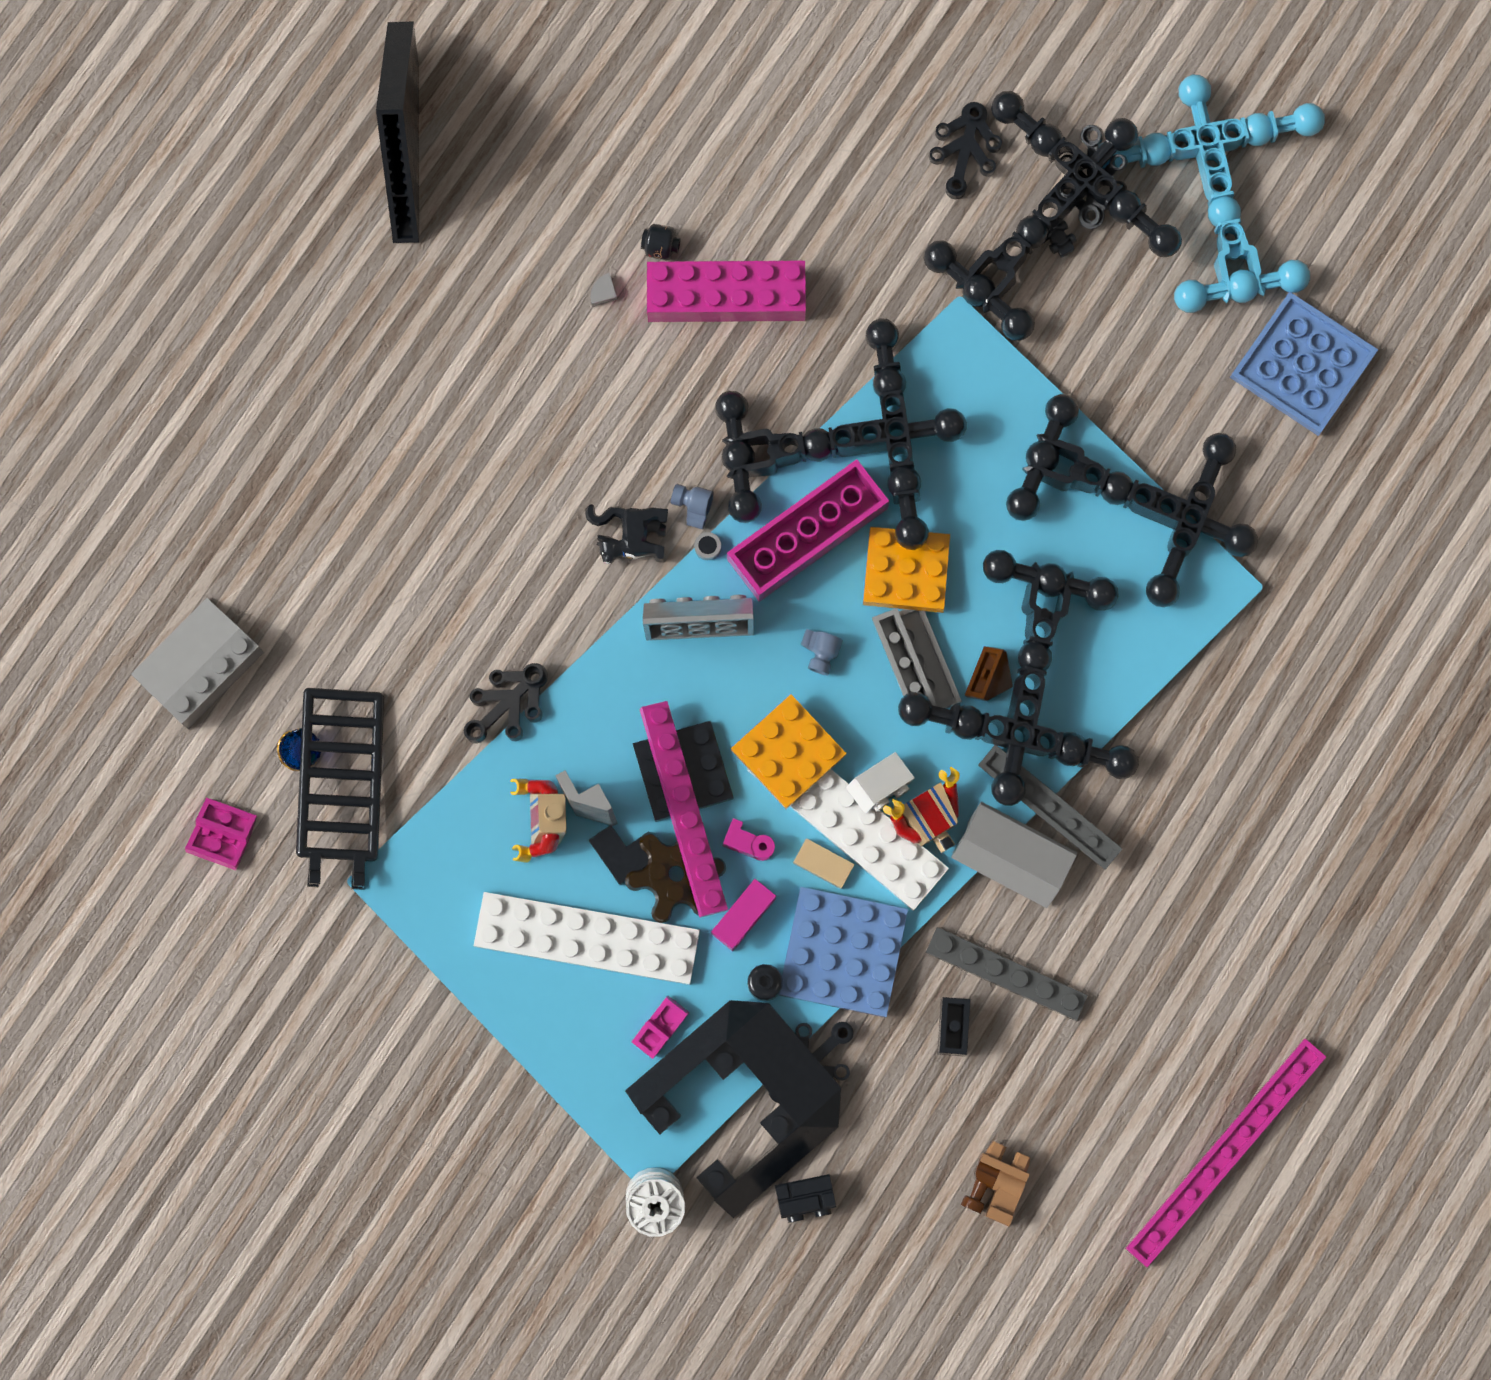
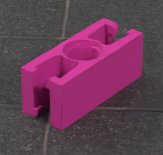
M754 879L714 927L711 934L731 951H734L776 900V895L758 880Z

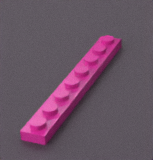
M668 701L643 706L639 710L699 917L725 912L728 910Z

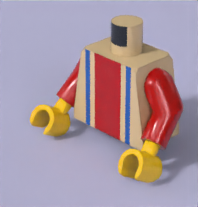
M950 767L951 774L949 777H947L945 771L941 770L939 772V778L945 782L943 785L940 782L905 804L892 799L894 803L893 809L889 806H884L883 811L885 814L891 815V821L898 836L913 844L918 843L921 847L933 840L941 853L955 845L947 831L958 824L959 802L956 783L959 780L960 774L956 769Z
M511 779L510 782H516L517 790L510 792L512 795L531 793L530 847L523 845H514L512 847V850L519 851L518 857L513 858V860L528 863L532 857L555 852L565 836V794H558L556 785L550 780L528 781L527 779Z

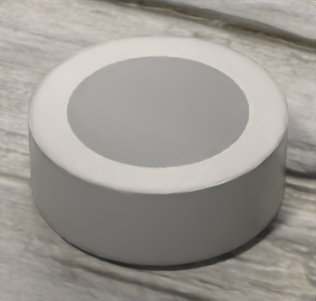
M711 532L700 534L694 543L697 556L703 560L715 559L721 551L719 537Z

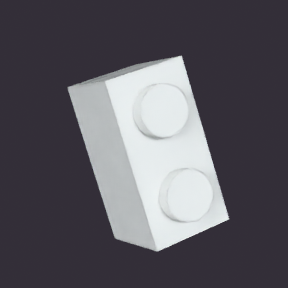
M894 752L855 777L846 788L865 814L872 809L878 812L890 803L888 800L890 797L895 795L896 798H899L909 791L908 784L914 779V776L898 754Z

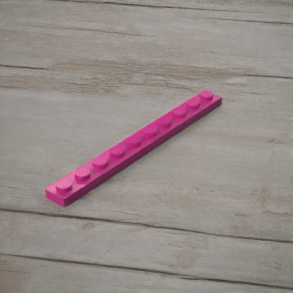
M1303 1039L1125 1249L1145 1267H1148L1324 1061L1326 1056L1307 1039Z

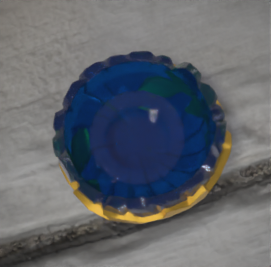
M302 728L289 730L284 733L277 745L280 762L292 771H300ZM312 733V740L320 741L319 738H317V736L314 733ZM311 751V767L317 763L321 752Z

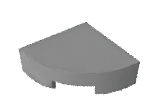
M610 273L601 276L593 285L590 297L592 307L617 300Z

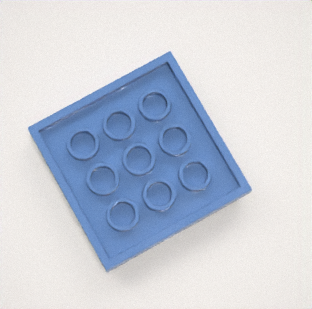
M1289 292L1230 378L1319 436L1378 349Z
M800 887L782 974L783 987L779 996L886 1018L908 909Z

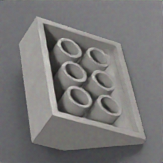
M732 595L730 599L720 600L718 596H707L703 598V601H693L690 597L677 598L676 602H666L665 599H651L650 603H644L643 627L646 641L754 635L752 598H746V595Z
M206 598L131 675L181 724L189 729L264 652L232 620Z

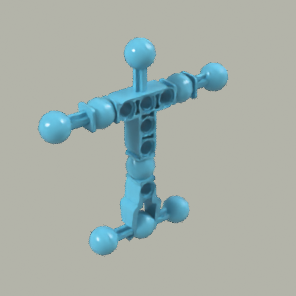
M1192 74L1186 77L1178 88L1179 97L1183 104L1191 107L1195 126L1181 128L1174 133L1169 131L1166 136L1162 133H1151L1144 139L1142 136H1139L1136 145L1127 151H1117L1114 154L1126 156L1128 163L1139 161L1141 168H1144L1146 163L1150 166H1159L1167 160L1171 162L1173 159L1185 160L1196 157L1204 193L1208 200V218L1211 224L1216 227L1214 230L1215 234H1218V256L1214 262L1218 283L1206 286L1197 280H1186L1180 283L1174 292L1176 305L1185 313H1195L1201 310L1207 301L1222 298L1225 303L1230 299L1237 303H1246L1252 300L1257 293L1264 296L1267 289L1281 287L1288 293H1297L1304 290L1310 281V270L1300 260H1289L1283 263L1277 272L1260 275L1261 267L1257 249L1253 245L1248 244L1244 229L1240 225L1241 207L1237 200L1233 198L1235 194L1234 191H1231L1232 179L1225 152L1235 150L1240 145L1242 148L1246 147L1247 143L1251 146H1262L1269 141L1274 143L1279 133L1294 130L1302 136L1311 137L1323 129L1325 114L1314 103H1305L1299 106L1293 115L1275 118L1273 111H1269L1267 115L1254 113L1246 119L1242 117L1240 120L1227 119L1211 123L1206 102L1211 96L1210 83L1201 75ZM1233 131L1238 137L1231 138L1226 132ZM1201 137H1210L1212 139V142L1206 143L1201 139ZM1182 141L1187 147L1180 148L1175 142ZM1120 157L1115 160L1117 167L1123 164V160ZM1111 158L1102 167L1103 169L1110 163ZM1213 160L1218 164V167H1211L1206 161ZM1213 185H1221L1224 191H1216ZM1224 234H1233L1236 240H1227ZM1240 258L1247 261L1249 271L1238 270L1228 276L1227 259L1236 260Z

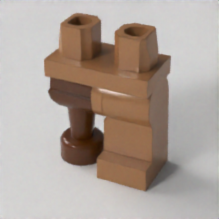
M992 1141L986 1153L981 1154L975 1168L974 1175L976 1180L970 1197L964 1196L961 1205L981 1214L984 1203L980 1201L987 1188H990L995 1192L984 1216L1010 1227L1015 1209L1030 1175L1027 1173L1030 1157L1016 1152L1011 1165L1001 1162L1007 1147Z

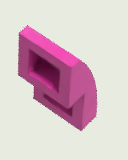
M667 996L632 1040V1043L654 1059L690 1012Z

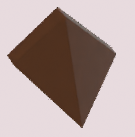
M984 646L965 696L988 701L1012 688L1013 684L1007 652L1003 649Z

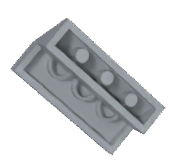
M895 608L872 617L903 697L911 692H920L929 698L932 705L945 709L962 702L925 611L908 609L898 611Z
M566 770L555 775L576 816L611 826L617 824L613 809L599 783L578 794Z
M981 801L969 819L966 832L952 852L951 858L1048 908L1060 891L1077 856V852Z

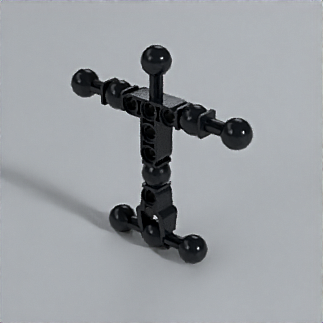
M1002 91L995 96L992 102L991 111L995 119L1004 124L1015 123L1026 133V143L1028 145L1031 144L1034 152L1042 157H1048L1051 163L1055 161L1056 167L1065 175L1038 205V210L1034 209L1031 216L1020 220L1016 227V232L1012 233V237L1006 239L994 251H984L970 267L969 271L956 261L957 254L952 244L943 240L934 241L929 244L924 252L923 259L927 268L934 273H947L957 282L956 289H962L963 297L968 304L975 307H983V313L991 311L1002 321L1001 327L1006 337L1014 341H1021L1032 334L1035 326L1034 318L1029 311L1023 308L1012 309L1001 298L1015 285L1016 273L1025 262L1027 254L1031 255L1032 249L1038 248L1046 242L1049 232L1053 231L1052 227L1060 224L1086 194L1097 203L1105 205V209L1109 210L1111 217L1119 223L1126 224L1128 230L1135 225L1149 237V248L1159 257H1170L1177 253L1182 244V237L1176 227L1170 224L1158 225L1146 215L1147 205L1145 203L1142 204L1138 195L1129 190H1123L1122 185L1117 186L1116 180L1102 168L1117 151H1127L1135 145L1139 133L1136 125L1131 120L1116 118L1110 122L1105 130L1106 141L1091 157H1088L1073 143L1067 142V139L1063 137L1058 127L1046 124V120L1043 117L1037 122L1024 111V102L1019 94L1013 91ZM1066 152L1073 155L1070 161H1062L1059 158ZM1084 169H1089L1093 172L1089 178H1082L1079 173ZM1102 186H1109L1113 189L1107 195L1099 193V189ZM1068 188L1075 191V194L1069 198L1061 195L1062 191ZM1048 208L1057 210L1056 215L1053 217H1046L1043 213ZM1012 247H1019L1022 250L1018 256H1010L1008 251ZM991 263L997 265L998 270L1007 273L1006 277L996 288L991 278L980 274Z
M884 318L876 319L868 326L865 335L868 345L877 351L878 365L874 366L873 389L880 399L882 419L837 426L833 430L832 427H829V432L822 428H813L804 435H802V432H799V435L794 433L772 434L769 429L743 433L742 420L748 412L747 399L741 393L730 390L719 396L715 403V412L726 423L727 437L722 439L726 446L722 451L721 460L723 465L729 470L727 478L733 479L735 493L728 502V511L734 520L740 523H749L754 521L761 512L762 503L756 493L750 489V477L772 476L777 473L778 468L794 465L801 460L806 462V458L811 461L820 462L827 459L831 454L833 458H836V455L848 457L887 451L890 465L887 486L893 495V503L900 506L902 519L895 528L896 541L900 546L908 550H916L926 543L929 537V529L927 524L917 516L915 502L920 501L921 478L918 472L914 470L910 439L937 435L945 442H954L964 435L967 429V422L961 412L956 409L947 408L940 411L934 420L908 423L903 396L906 388V379L901 372L900 362H894L892 348L899 339V331L893 322ZM891 405H897L900 407L895 412H890L887 410V408ZM896 429L903 431V434L898 437H894L890 433ZM869 433L877 436L871 441L864 439V436ZM843 437L850 439V442L847 444H839L837 441ZM769 445L767 453L770 459L754 463L755 452L751 446ZM789 445L798 447L794 452L785 451V448ZM903 454L907 456V459L900 462L896 461L894 457Z
M1005 550L991 551L983 562V572L988 580L994 583H1006L1013 578L1029 583L1026 586L1021 607L1022 612L1027 615L1026 639L1023 641L1024 645L1018 653V663L1021 668L1017 670V673L1020 675L1014 682L1008 716L994 715L990 717L989 713L982 714L980 710L973 706L964 705L960 707L959 704L953 705L950 710L932 705L929 698L920 692H911L901 698L898 705L899 716L903 722L910 726H921L927 721L946 725L945 733L950 734L953 732L961 739H981L986 743L1008 748L1004 772L999 773L991 785L993 797L997 802L1005 806L1018 804L1026 792L1025 782L1019 776L1024 753L1036 756L1049 755L1048 758H1056L1058 762L1065 766L1077 765V767L1081 768L1090 762L1105 766L1109 775L1116 779L1132 777L1139 766V759L1135 751L1128 746L1118 745L1108 751L1092 747L1093 739L1091 738L1085 740L1074 732L1057 733L1053 729L1037 725L1045 688L1044 676L1047 675L1046 670L1052 662V652L1049 649L1053 645L1051 639L1056 633L1059 620L1068 614L1071 594L1084 597L1088 605L1093 609L1105 611L1112 608L1119 597L1118 588L1114 581L1107 577H1097L1087 582L1075 579L1073 571L1066 574L1064 569L1057 564L1047 563L1039 567L1037 562H1034L1030 567L1016 563L1013 555ZM1038 592L1045 597L1058 596L1054 613L1050 612L1047 608L1041 609V607L1036 605ZM1036 626L1043 628L1045 632L1044 638L1037 635ZM1026 677L1034 682L1033 690L1026 686ZM1021 703L1025 704L1028 707V716H1025L1021 713ZM989 723L997 726V736L990 733L988 729ZM1015 730L1023 733V742L1017 741L1014 736ZM1041 736H1044L1048 739V749L1044 748L1041 745Z

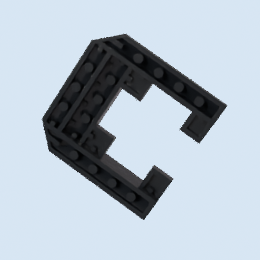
M729 1000L625 1090L639 1113L648 1120L659 1135L681 1117V1114L664 1094L705 1059L723 1080L741 1064L745 1063L780 1105L761 1120L760 1124L777 1144L736 1179L719 1159H716L696 1177L714 1198V1201L732 1218L736 1217L839 1127L841 1086L769 1003Z

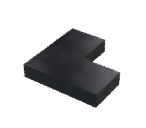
M611 825L589 839L590 844L619 885L625 883V878L629 872L643 870L648 865V855L640 847V838L626 847Z

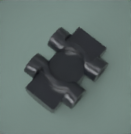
M1062 220L1056 227H1052L1053 231L1049 232L1048 239L1046 240H1050V251L1053 254L1058 252L1061 258L1075 250L1073 243L1077 242L1073 233L1066 235L1064 231L1068 229V225L1065 220Z

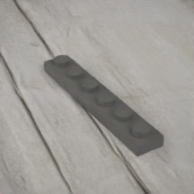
M994 745L978 766L995 778L999 773L1004 772L1007 753L997 745ZM1021 765L1019 776L1025 782L1026 789L1021 801L1106 870L1123 848Z
M938 927L925 952L1074 1021H1077L1088 996Z

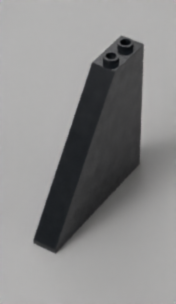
M414 21L388 22L376 115L393 243H419V63Z

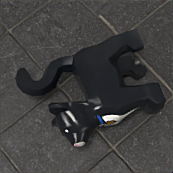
M593 504L587 506L585 511L586 519L592 525L602 526L608 524L614 517H618L622 521V540L619 541L604 535H598L597 537L599 541L597 546H599L600 555L605 564H612L614 560L621 557L635 560L648 556L654 557L656 562L663 563L665 547L650 543L646 539L648 532H655L658 537H665L666 525L662 523H667L668 509L653 507L625 509L614 506L609 507L602 515L598 516L595 513Z

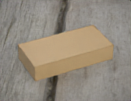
M807 838L793 864L842 889L854 867L853 863Z

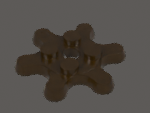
M647 832L643 834L639 844L641 849L648 855V865L643 870L629 872L625 878L626 886L632 891L647 889L654 894L655 904L651 910V915L658 923L667 922L671 917L673 908L680 903L689 905L693 912L699 916L678 841L675 844L666 845L660 841L655 833ZM714 857L718 877H721L726 871L725 862L718 857ZM673 866L683 869L684 875L679 882L672 881L669 877V870Z

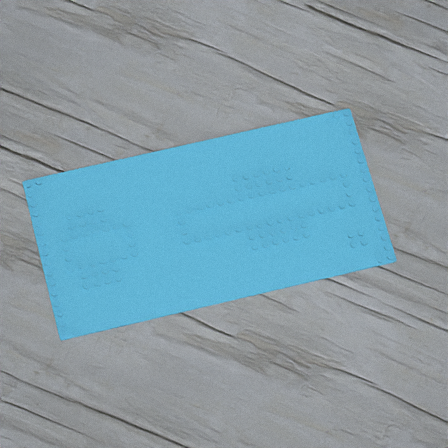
M959 296L894 357V362H900L901 372L906 379V388L903 396L908 423L934 420L940 411L947 408L956 409L961 412L967 422V429L964 435L954 442H945L937 435L910 439L914 470L918 472L921 478L920 501L915 502L917 516L927 524L929 532L950 534L944 612L925 611L961 698L960 707L964 705L973 706L980 710L982 714L989 713L990 717L994 715L1007 717L1014 682L1020 675L1017 673V670L1021 668L1018 663V653L1024 645L1023 641L1026 639L1027 615L1022 612L1021 607L1026 586L1029 583L1013 578L1006 583H994L988 580L983 572L985 557L991 551L1005 550L1011 553L1016 563L1030 567L1034 562H1037L1039 567L1047 563L1057 564L1064 569L1066 574L1073 571L1075 579L1090 582L1097 577H1107L1114 581L1118 588L1119 597L1115 605L1105 611L1095 610L1088 605L1084 597L1071 594L1068 614L1059 620L1056 633L1051 639L1053 645L1049 649L1052 652V662L1046 670L1047 675L1044 676L1045 688L1037 725L1053 729L1057 733L1074 732L1085 740L1091 738L1093 739L1092 747L1102 749L1262 590V584L1213 537L1200 532L1196 545L1184 558L1176 578L1180 587L1179 598L1171 606L1157 607L1149 601L1146 595V586L1150 578L1161 574L1169 555L1167 545L1173 529L1135 514L1129 507L1123 508L1124 504H1109L1103 499L1101 494L1097 497L1095 496L1096 493H1085L1073 488L1061 491L1042 481L1036 493L1040 501V508L1036 516L1026 521L1016 520L1010 516L1006 507L1007 497L1013 490L1021 488L1027 474L1022 468L1028 466L1026 462L1027 449L1038 441L1037 434H1044L1049 422L1045 414L1046 404L1052 397L1063 393L977 310L968 304L963 297ZM874 377L820 428L829 432V427H832L833 430L837 426L882 419L880 399L873 389ZM891 405L887 408V410L890 412H895L900 407L897 405ZM1080 409L1076 421L1063 428L1059 440L1081 447L1084 450V456L1101 464L1105 470L1107 468L1111 469L1110 473L1115 471L1124 472L1131 478L1133 483L1135 480H1138V484L1146 483L1163 490ZM896 429L890 434L898 437L903 434V431ZM869 433L864 436V439L871 441L877 436ZM843 437L837 442L839 444H847L850 442V439ZM887 451L848 457L836 455V458H833L831 454L827 459L820 462L811 461L806 458V462L801 460L794 465L778 468L777 473L769 476L753 491L762 503L761 512L754 521L740 523L729 514L711 531L721 541V551L715 559L703 560L697 556L695 548L690 551L539 696V708L543 713L541 720L535 723L530 722L525 716L524 710L520 714V727L523 730L522 738L519 741H511L506 736L504 729L378 849V859L376 861L365 862V886L362 890L353 889L630 1179L638 1172L647 1168H662L673 1174L763 1085L745 1063L741 1064L723 1080L705 1059L664 1094L681 1114V1117L660 1135L648 1120L639 1113L625 1092L627 1088L729 1000L769 1003L794 1033L799 1024L807 1023L812 1028V1035L840 1009L779 995L770 1001H760L751 995L747 986L748 976L756 966L762 964L772 965L779 970L781 975L783 974L800 887L908 909L901 942L902 947L977 873V871L956 861L951 856L966 832L969 819L981 801L1023 824H1026L1036 814L1022 801L1013 806H1005L997 802L993 797L991 785L994 778L978 766L992 749L993 744L986 743L981 739L976 740L975 738L971 740L961 739L953 732L950 734L945 733L946 725L927 721L921 726H910L903 722L899 716L898 705L903 694L872 621V617L895 608L863 605L870 527L895 529L902 520L900 506L893 503V495L887 486V480L890 475ZM899 454L894 459L901 462L907 459V456ZM1059 455V463L1053 472L1070 476L1069 469L1074 465V462ZM857 459L889 500L888 509L759 602L728 562L727 552ZM1086 474L1089 481L1098 482L1095 475ZM1141 494L1136 495L1139 502L1147 503L1145 496ZM1161 505L1163 512L1172 513V509L1168 505ZM1186 515V520L1189 523L1197 524L1190 515ZM1176 539L1180 547H1188L1185 540ZM1038 592L1036 605L1041 607V609L1047 608L1050 612L1054 613L1058 596L1045 597ZM732 595H746V598H752L754 635L646 641L643 627L644 603H650L651 599H665L666 602H676L677 598L690 597L693 601H703V598L707 596H718L720 600L730 599ZM1036 626L1037 635L1044 638L1045 632L1043 628ZM806 629L815 632H825L843 640L837 658L830 661L831 669L828 676L808 669L810 660L815 657V653L801 645ZM984 646L1003 649L1007 652L1013 684L1012 688L988 701L965 696ZM1026 677V686L1033 690L1034 682ZM792 694L847 753L832 770L848 784L855 777L894 752L898 754L914 776V779L908 784L910 790L899 798L893 795L888 799L890 803L886 806L892 809L894 808L892 799L905 804L940 782L943 785L945 782L939 778L941 770L947 773V777L951 774L950 767L959 772L960 777L956 783L959 802L958 824L947 831L955 845L943 853L940 852L933 840L923 846L946 865L949 870L914 911L791 807L786 810L765 786L747 771V767L731 751V748L789 695ZM668 701L676 730L711 721L734 799L699 809L712 856L713 858L718 857L722 859L726 865V871L719 877L727 908L729 910L754 879L758 880L776 895V900L734 951H731L711 934V931L728 910L700 918L689 905L682 903L673 908L670 919L663 924L700 930L690 985L473 946L484 892L656 922L651 915V910L655 904L654 894L647 889L632 891L625 883L619 885L589 842V839L610 825L576 816L566 797V834L558 845L557 850L550 854L532 857L528 863L514 861L513 858L519 855V851L512 850L514 845L528 847L531 845V793L512 795L510 792L517 790L516 782H510V780H550L556 785L558 794L564 793L555 775L566 770L578 794L599 783L617 820V824L612 827L626 847L648 831L655 833L662 843L672 845L677 842L672 820L668 818L655 822L632 744L648 739L639 709L643 706ZM1021 703V713L1025 716H1028V707L1025 704ZM532 710L529 716L535 717L538 710ZM989 723L988 729L990 733L997 736V726ZM518 729L511 730L510 735L515 736L518 733ZM1015 730V738L1017 741L1023 742V733ZM1041 736V745L1044 748L1048 749V739L1044 736ZM998 746L1006 753L1008 752V748ZM1024 753L1022 766L1056 794L1083 768L1077 767V765L1065 766L1058 762L1056 758H1048L1049 755L1036 756ZM733 818L743 822L741 830L756 836L767 835L772 838L775 849L771 858L760 861L723 847L724 839ZM806 838L854 864L842 889L793 864ZM678 866L671 867L669 870L670 879L675 882L682 880L684 875L683 869ZM352 875L347 880V883L350 887ZM669 996L690 1013L655 1058L652 1059L634 1045L632 1040L664 999ZM801 1026L799 1028V1035L806 1037L809 1029L806 1026Z

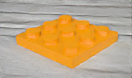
M870 527L863 605L943 613L950 534L929 532V537L921 548L908 550L900 546L896 541L895 529Z
M792 694L731 748V751L786 810L847 754Z

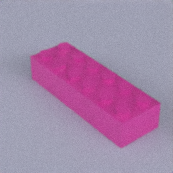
M805 261L647 262L648 322L805 321Z
M856 459L727 552V560L760 602L886 511L889 506V500Z

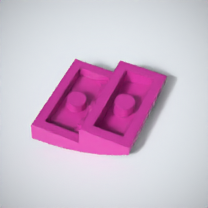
M206 797L195 820L196 826L185 847L186 853L237 870L251 837L257 815Z

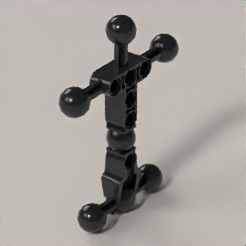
M1059 394L1049 399L1045 408V414L1049 421L1044 434L1036 435L1038 441L1030 445L1026 452L1028 466L1022 468L1027 474L1021 488L1013 490L1007 497L1006 507L1010 516L1014 519L1026 521L1036 516L1040 508V501L1036 493L1042 481L1061 491L1073 488L1085 493H1096L1095 496L1097 497L1101 494L1103 499L1109 504H1124L1123 508L1129 507L1135 514L1173 529L1167 545L1169 555L1161 574L1150 578L1146 586V595L1149 601L1157 607L1171 606L1179 598L1180 587L1176 578L1184 558L1196 545L1200 532L1223 541L1227 551L1233 556L1245 557L1255 551L1258 544V536L1255 529L1251 526L1240 523L1229 527L1207 518L1215 497V488L1213 486L1220 468L1230 463L1236 454V445L1232 437L1226 433H1215L1206 438L1202 449L1206 459L1198 482L1194 484L1186 498L1183 499L1146 483L1138 484V480H1135L1133 483L1131 478L1124 472L1115 471L1110 473L1111 469L1107 468L1105 470L1101 464L1084 456V450L1081 447L1059 440L1063 428L1073 424L1078 418L1079 409L1075 399L1069 395ZM1059 455L1074 462V465L1069 469L1070 476L1053 472L1059 463ZM1086 474L1095 475L1098 482L1089 481ZM1195 492H1202L1206 496V500L1198 499ZM1141 494L1145 496L1147 503L1139 502L1136 495ZM1161 505H1168L1172 509V513L1163 512ZM1186 515L1195 517L1197 524L1189 523L1186 520ZM1176 539L1185 540L1188 547H1180Z

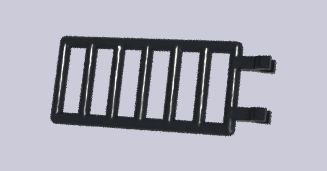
M306 688L303 692L296 855L301 858H309L307 887H319L321 859L353 860L351 889L362 890L365 886V861H376L378 859L384 695L380 692ZM314 699L372 702L373 718L313 714ZM313 725L372 729V744L313 741ZM311 751L371 755V771L311 767ZM310 778L370 781V797L310 794ZM309 804L369 808V824L308 820ZM308 831L368 834V850L307 847Z

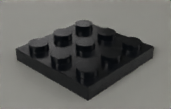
M711 721L676 730L698 808L702 809L733 800L734 797ZM648 739L632 743L655 822L671 818Z

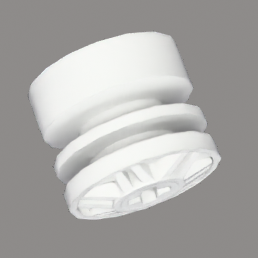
M647 1168L638 1172L630 1180L626 1189V1215L630 1224L639 1233L649 1237H660L673 1232L681 1223L685 1213L684 1194L679 1179L670 1171L662 1168ZM657 1201H659L660 1208L655 1207L652 1210L650 1208V1203L655 1204L657 1203Z

